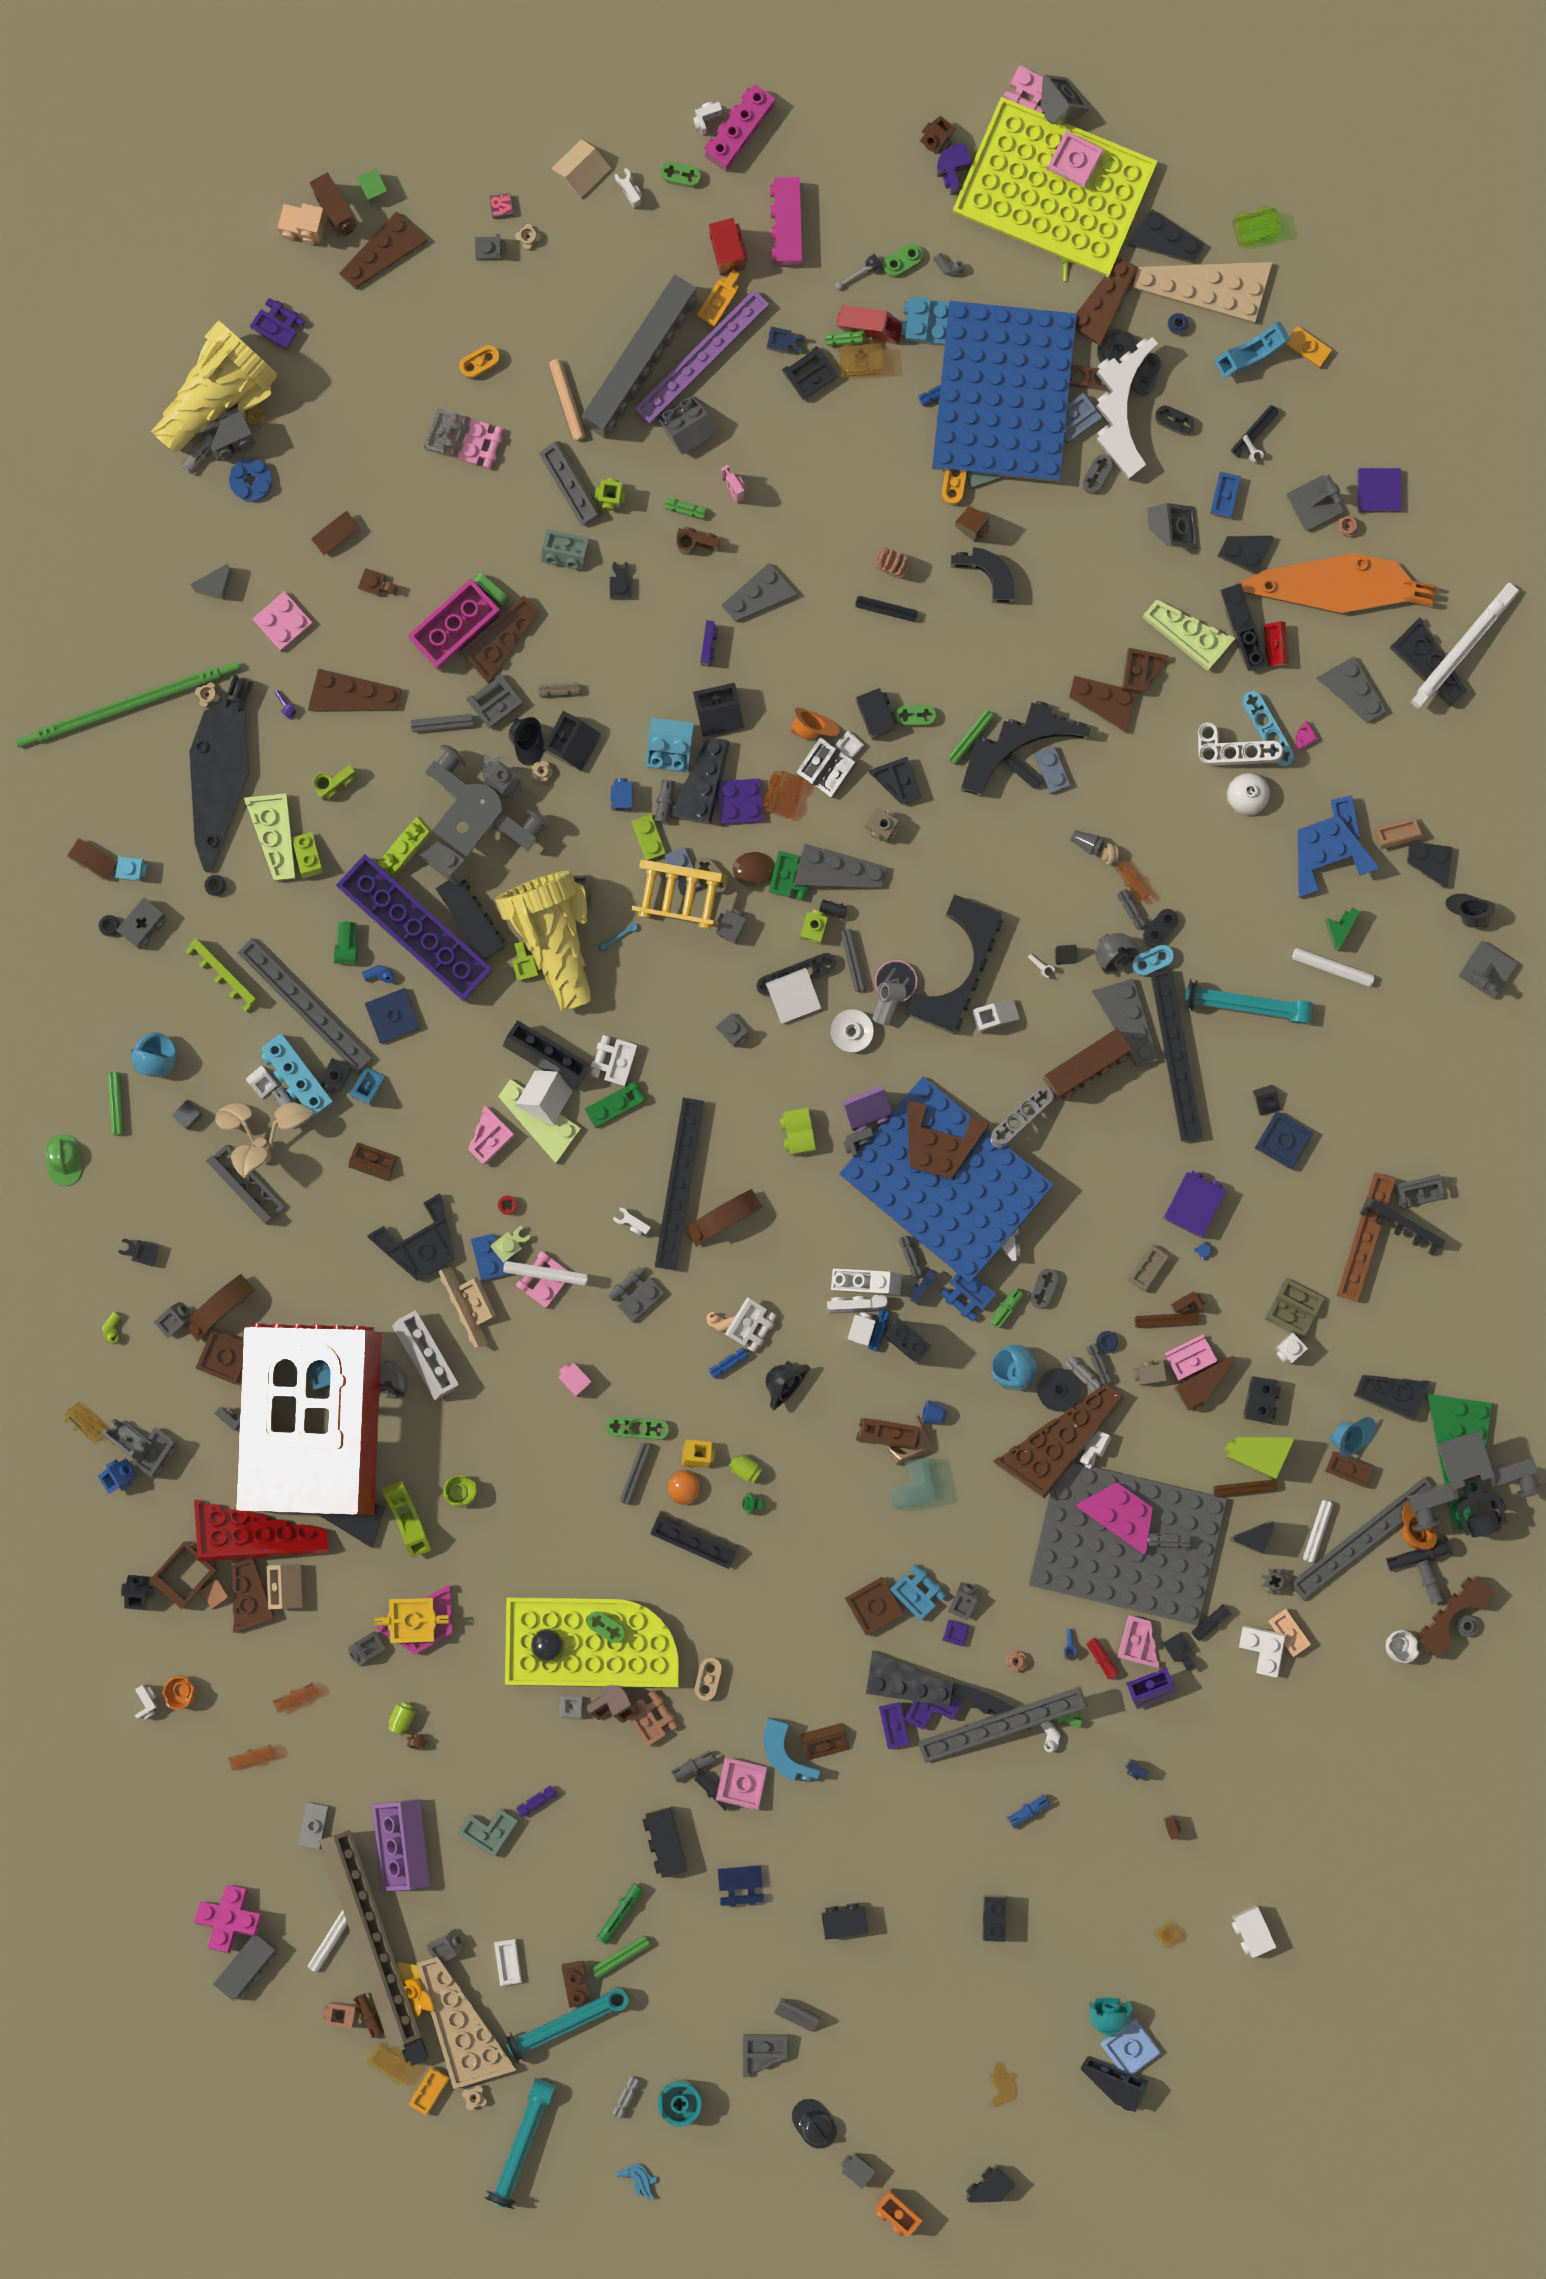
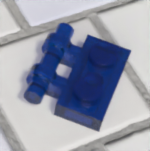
M761 1865L717 1869L719 1891L728 1890L729 1897H720L721 1906H730L731 1908L739 1904H749V1906L756 1905V1903L764 1902V1895L755 1894L754 1888L763 1887ZM748 1888V1895L735 1896L736 1889Z

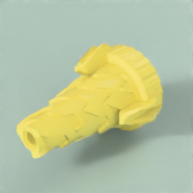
M217 321L204 336L207 341L201 350L196 366L188 374L186 382L177 392V397L164 411V417L151 431L157 439L174 453L181 450L199 430L203 432L213 420L220 417L237 402V410L243 413L245 410L267 399L271 395V384L277 378L278 374L220 321Z
M567 870L530 880L495 897L502 919H510L515 930L523 937L527 948L533 954L538 969H542L548 987L551 991H554L560 1010L564 1011L590 1002V988L583 969L586 965L580 951V942L576 930V921L581 924L588 922L586 918L587 902L584 886L576 883L572 873Z

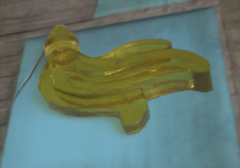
M999 2062L995 2063L994 2066L996 2078L993 2077V2074H990V2080L998 2089V2095L992 2099L993 2101L989 2104V2107L998 2106L1002 2102L1010 2101L1014 2094L1012 2078L1015 2077V2074L1009 2072L1004 2075L1000 2069Z

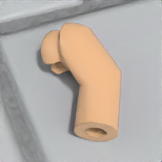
M710 1312L707 1315L706 1321L710 1327L722 1332L729 1328L735 1316L723 1319L716 1312Z

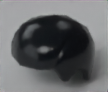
M550 1628L541 1629L533 1636L531 1650L538 1661L545 1664L554 1663L562 1656L564 1643L557 1631Z

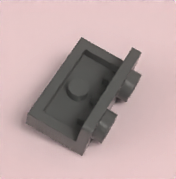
M154 1427L147 1438L154 1444L141 1462L133 1459L131 1462L132 1465L151 1478L161 1474L165 1468L163 1462L167 1457L171 1458L177 1449L175 1446L177 1441Z

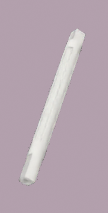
M1507 583L1417 690L1418 694L1410 702L1417 709L1434 695L1518 595L1519 590L1514 585Z

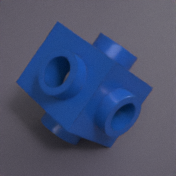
M127 1458L120 1462L115 1459L107 1464V1469L98 1475L108 1494L118 1489L121 1492L132 1486L131 1481L138 1477Z

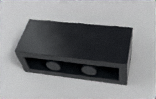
M671 1806L645 1813L646 1818L642 1819L645 1832L650 1831L651 1840H648L651 1853L655 1852L657 1861H654L656 1873H661L662 1878L686 1872L688 1869Z

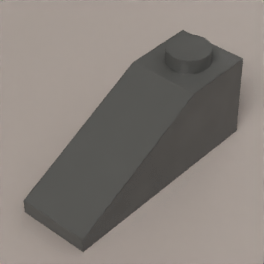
M430 837L415 853L416 856L457 887L471 873L469 866L462 857Z

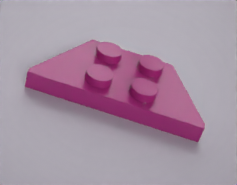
M1115 1483L1076 1504L1077 1508L1143 1555L1146 1553L1152 1507L1119 1483Z
M449 1585L426 1597L433 1598L436 1615H449V1619H440L449 1620V1624H436L434 1642L398 1644L413 1654H417L453 1633ZM388 1626L376 1627L379 1632L390 1638Z

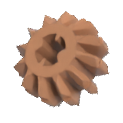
M883 547L876 554L874 566L891 576L904 578L909 571L911 560L899 552Z

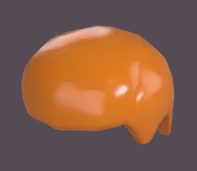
M680 1470L670 1477L668 1494L675 1503L681 1505L691 1504L698 1498L700 1481L693 1472Z
M182 1675L175 1676L166 1682L162 1693L166 1700V1706L174 1710H180L193 1703L196 1689L189 1678Z

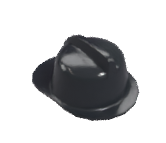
M534 717L514 719L508 736L515 747L516 756L523 765H534L541 759L544 752L540 722Z
M1468 894L1451 895L1445 902L1446 908L1460 915L1463 924L1470 928H1487L1490 915L1496 910L1495 904L1491 901Z
M804 2099L795 2105L792 2111V2122L804 2141L816 2149L830 2146L837 2135V2127L826 2109L813 2099Z

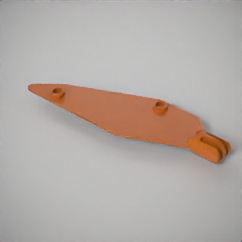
M1358 553L1268 569L1239 582L1242 584L1244 593L1337 613L1353 612L1402 602L1433 607V600L1437 591V586L1412 581L1395 561ZM1265 585H1271L1272 589H1266Z

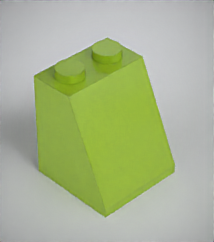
M1236 1437L1233 1440H1228L1224 1452L1227 1453L1225 1458L1270 1479H1276L1294 1439L1285 1437Z

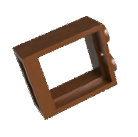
M327 172L309 182L315 198L321 208L324 209L325 215L338 237L341 235L347 236L352 233L354 228L357 227L354 216L329 173Z
M184 1541L149 1580L180 1609H184L218 1571L215 1567L217 1563L214 1560L199 1561L209 1572L185 1598L162 1578L185 1550L198 1560L197 1545L193 1541L190 1543Z

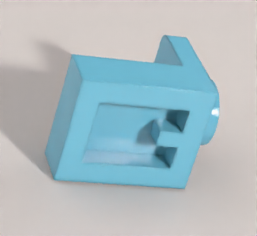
M118 856L115 878L142 882V877H146L147 874L145 860L143 858L135 859Z

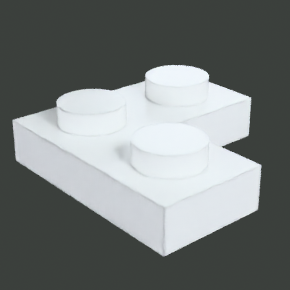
M1244 1625L1242 1627L1239 1647L1260 1652L1256 1673L1276 1678L1279 1676L1286 1634Z

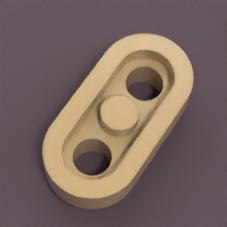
M715 1658L704 1659L699 1668L695 1694L704 1701L712 1699L717 1691L722 1667ZM713 1664L715 1666L714 1672H708L706 1669L707 1665ZM704 1685H707L710 1688V1691L707 1694H704L701 1691V1688Z

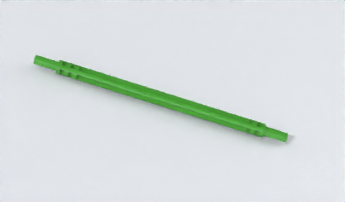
M234 662L220 668L213 667L35 730L33 734L16 739L17 747L19 748L36 741L40 743L221 679L220 676L240 670L239 664Z

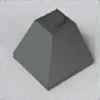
M1045 75L1043 77L1041 109L1045 113V119L1050 124L1065 125L1090 110L1067 77Z
M1165 503L1147 508L1149 529L1167 546L1198 549L1195 508L1193 506Z

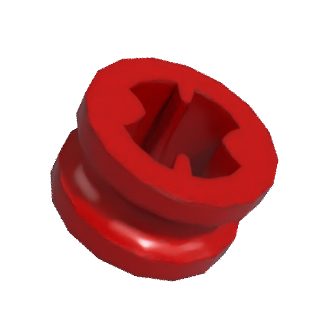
M503 1196L498 1201V1209L504 1215H511L517 1210V1201L512 1196ZM504 1200L507 1202L512 1200V1210L506 1209L504 1211L502 1209L504 1206L502 1202Z

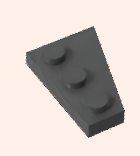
M768 563L726 600L722 607L737 622L770 606H775L784 600L796 597L798 594L774 567Z

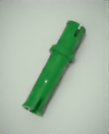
M633 1883L624 1898H620L618 1901L620 1904L596 1936L600 1941L608 1944L628 1913L634 1910L635 1903L645 1891L643 1888Z

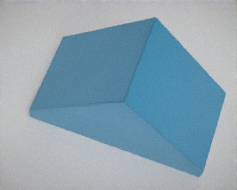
M366 1067L351 1090L350 1096L372 1106L385 1076Z

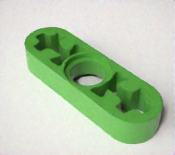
M612 1417L606 1424L608 1433L618 1437L664 1439L669 1433L667 1423L662 1420ZM618 1420L620 1425H626L625 1420L630 1421L628 1424L629 1434H624L625 1429H618V1433H614V1430L610 1428V1424H614V1421ZM641 1422L643 1424L644 1430L641 1434L637 1435L632 1432L631 1426L633 1423ZM646 1422H651L650 1427H657L658 1423L662 1424L665 1432H661V1436H657L655 1431H650V1436H646Z

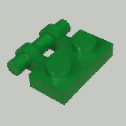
M778 851L769 888L770 894L790 898L791 890L798 891L796 900L804 901L810 887L803 885L793 886L795 873L799 865V855Z

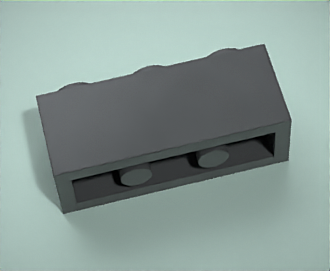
M257 1933L256 1937L252 1936L213 1985L232 2001L237 1997L241 1999L249 1990L246 1985L251 1980L255 1982L262 1974L260 1968L264 1963L269 1965L276 1957L274 1951L277 1948L260 1933Z

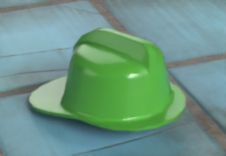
M61 1134L53 1137L48 1142L45 1153L49 1177L60 1186L72 1185L81 1175L82 1166L79 1145L69 1135Z

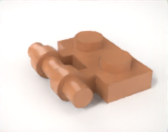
M655 1690L648 1694L652 1700L648 1705L643 1698L637 1701L640 1713L630 1718V1721L647 1747L666 1735L661 1728L665 1724L668 1725L671 1731L678 1727L674 1720L676 1717L672 1712L668 1711L663 1703L665 1700L662 1696L659 1697ZM655 1707L663 1717L659 1721L656 1720L651 1712Z

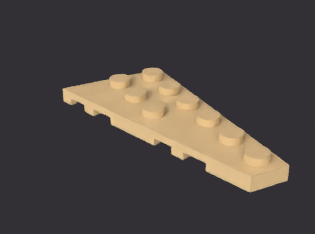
M1272 262L1138 267L1132 289L1255 324Z

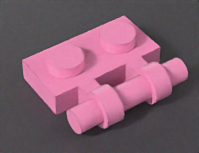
M1020 65L1010 83V86L1015 88L1016 91L1013 93L1006 90L1003 97L1043 113L1041 107L1038 106L1042 97L1043 77ZM1022 93L1032 97L1033 100L1029 101L1021 97Z
M469 418L456 459L477 466L479 458L484 459L482 467L491 469L492 463L497 458L496 451L498 445L503 440L502 433L504 429L496 426L494 433L491 434L488 433L490 424ZM485 440L490 441L488 451H482Z

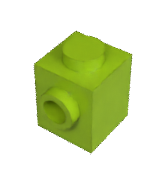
M812 910V913L807 912L800 939L821 945L828 917L824 916L825 913L817 910Z

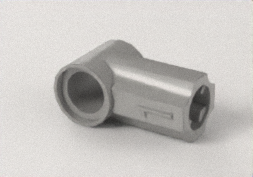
M884 982L878 987L877 995L879 1001L872 1019L877 1023L889 1026L897 1004L902 1003L906 997V989L903 984Z

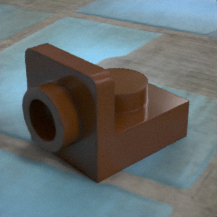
M1193 1291L1170 1306L1174 1312L1180 1311V1313H1183L1192 1308L1190 1303L1193 1302L1198 1311L1202 1312L1205 1310L1203 1307L1205 1301L1199 1293L1195 1294Z

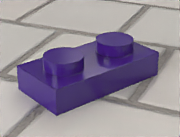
M706 620L700 661L701 666L709 667L710 661H714L716 649L712 648L713 640L717 641L719 629L715 627V621Z
M900 1702L879 1706L888 1749L909 1745Z

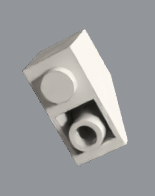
M1013 999L992 1003L972 1011L978 1032L1020 1020Z

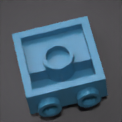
M909 296V302L905 301L903 312V314H907V322H902L901 335H905V342L945 346L949 302L931 301V298Z

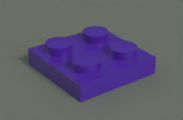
M760 778L721 781L718 791L720 825L763 822Z

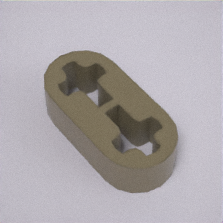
M700 858L695 863V869L700 870V863H708L710 872L723 874L709 858ZM728 880L727 883H722L723 888L716 887L717 894L726 891Z

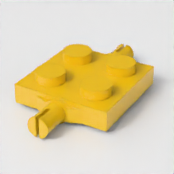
M433 1598L389 1599L388 1616L375 1617L374 1621L383 1622L374 1623L375 1626H388L390 1643L434 1642L436 1624H449V1620H440L449 1619V1615L435 1614Z

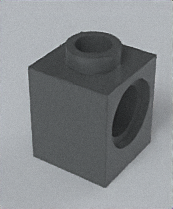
M856 2153L853 2156L848 2155L841 2164L843 2166L842 2173L862 2189L876 2172L873 2166Z

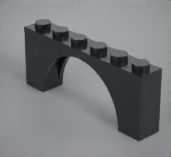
M954 894L945 917L955 921L968 935L974 956L972 970L962 985L947 994L923 996L914 993L906 1011V1016L951 1034L954 1033V1030L959 1031L964 1020L960 1018L963 1010H968L972 1000L968 998L970 991L976 990L980 980L976 978L978 971L983 972L988 961L984 958L987 951H992L996 941L992 939L994 932H999L1004 920L1000 919L1002 913Z

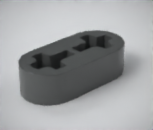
M1099 455L1094 459L1082 483L1083 489L1087 493L1095 494L1101 489L1112 468L1110 457ZM1105 460L1108 468H1103L1100 473L1097 472L1099 468L1097 462L1101 463ZM1094 476H1097L1096 485L1098 486L1089 488L1087 480L1091 481Z
M1045 1269L1039 1274L1030 1297L1034 1307L1044 1308L1049 1304L1058 1282V1275L1054 1270ZM1051 1273V1278L1054 1279V1282H1049L1047 1288L1043 1287L1045 1279L1042 1276ZM1041 1290H1045L1043 1297L1046 1299V1302H1041L1039 1305L1034 1296L1039 1295Z

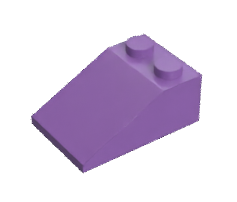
M884 1086L842 1102V1109L851 1131L856 1129L858 1132L869 1128L868 1124L875 1121L877 1124L889 1120L888 1116L892 1114Z

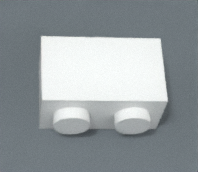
M1257 1906L1232 1916L1235 1922L1231 1924L1236 1935L1241 1934L1244 1942L1240 1944L1245 1955L1250 1954V1957L1254 1958L1276 1948Z

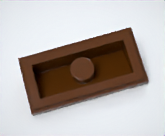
M357 1142L349 1160V1168L389 1181L397 1156Z
M842 1723L801 1734L807 1760L849 1749Z

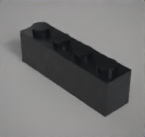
M464 879L457 887L448 880L435 889L480 958L485 962L505 949L502 944L505 942V939L499 930L494 932L491 925L494 923L488 913L483 915L479 909L482 904L476 895L471 897L468 889L470 886Z
M518 1020L503 1044V1047L539 1069L559 1072L569 1087L577 1090L591 1066L590 1063Z

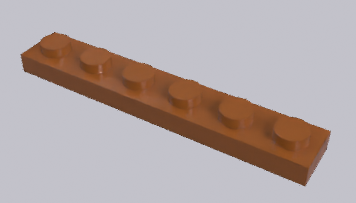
M1375 1172L1366 1200L1374 1199L1387 1207L1395 1178ZM1368 1210L1365 1216L1361 1215L1336 1295L1354 1302L1359 1300L1381 1225L1376 1224L1379 1215Z

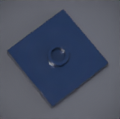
M405 988L365 1003L380 1044L420 1029Z
M1276 1111L1254 1149L1292 1170L1313 1132Z

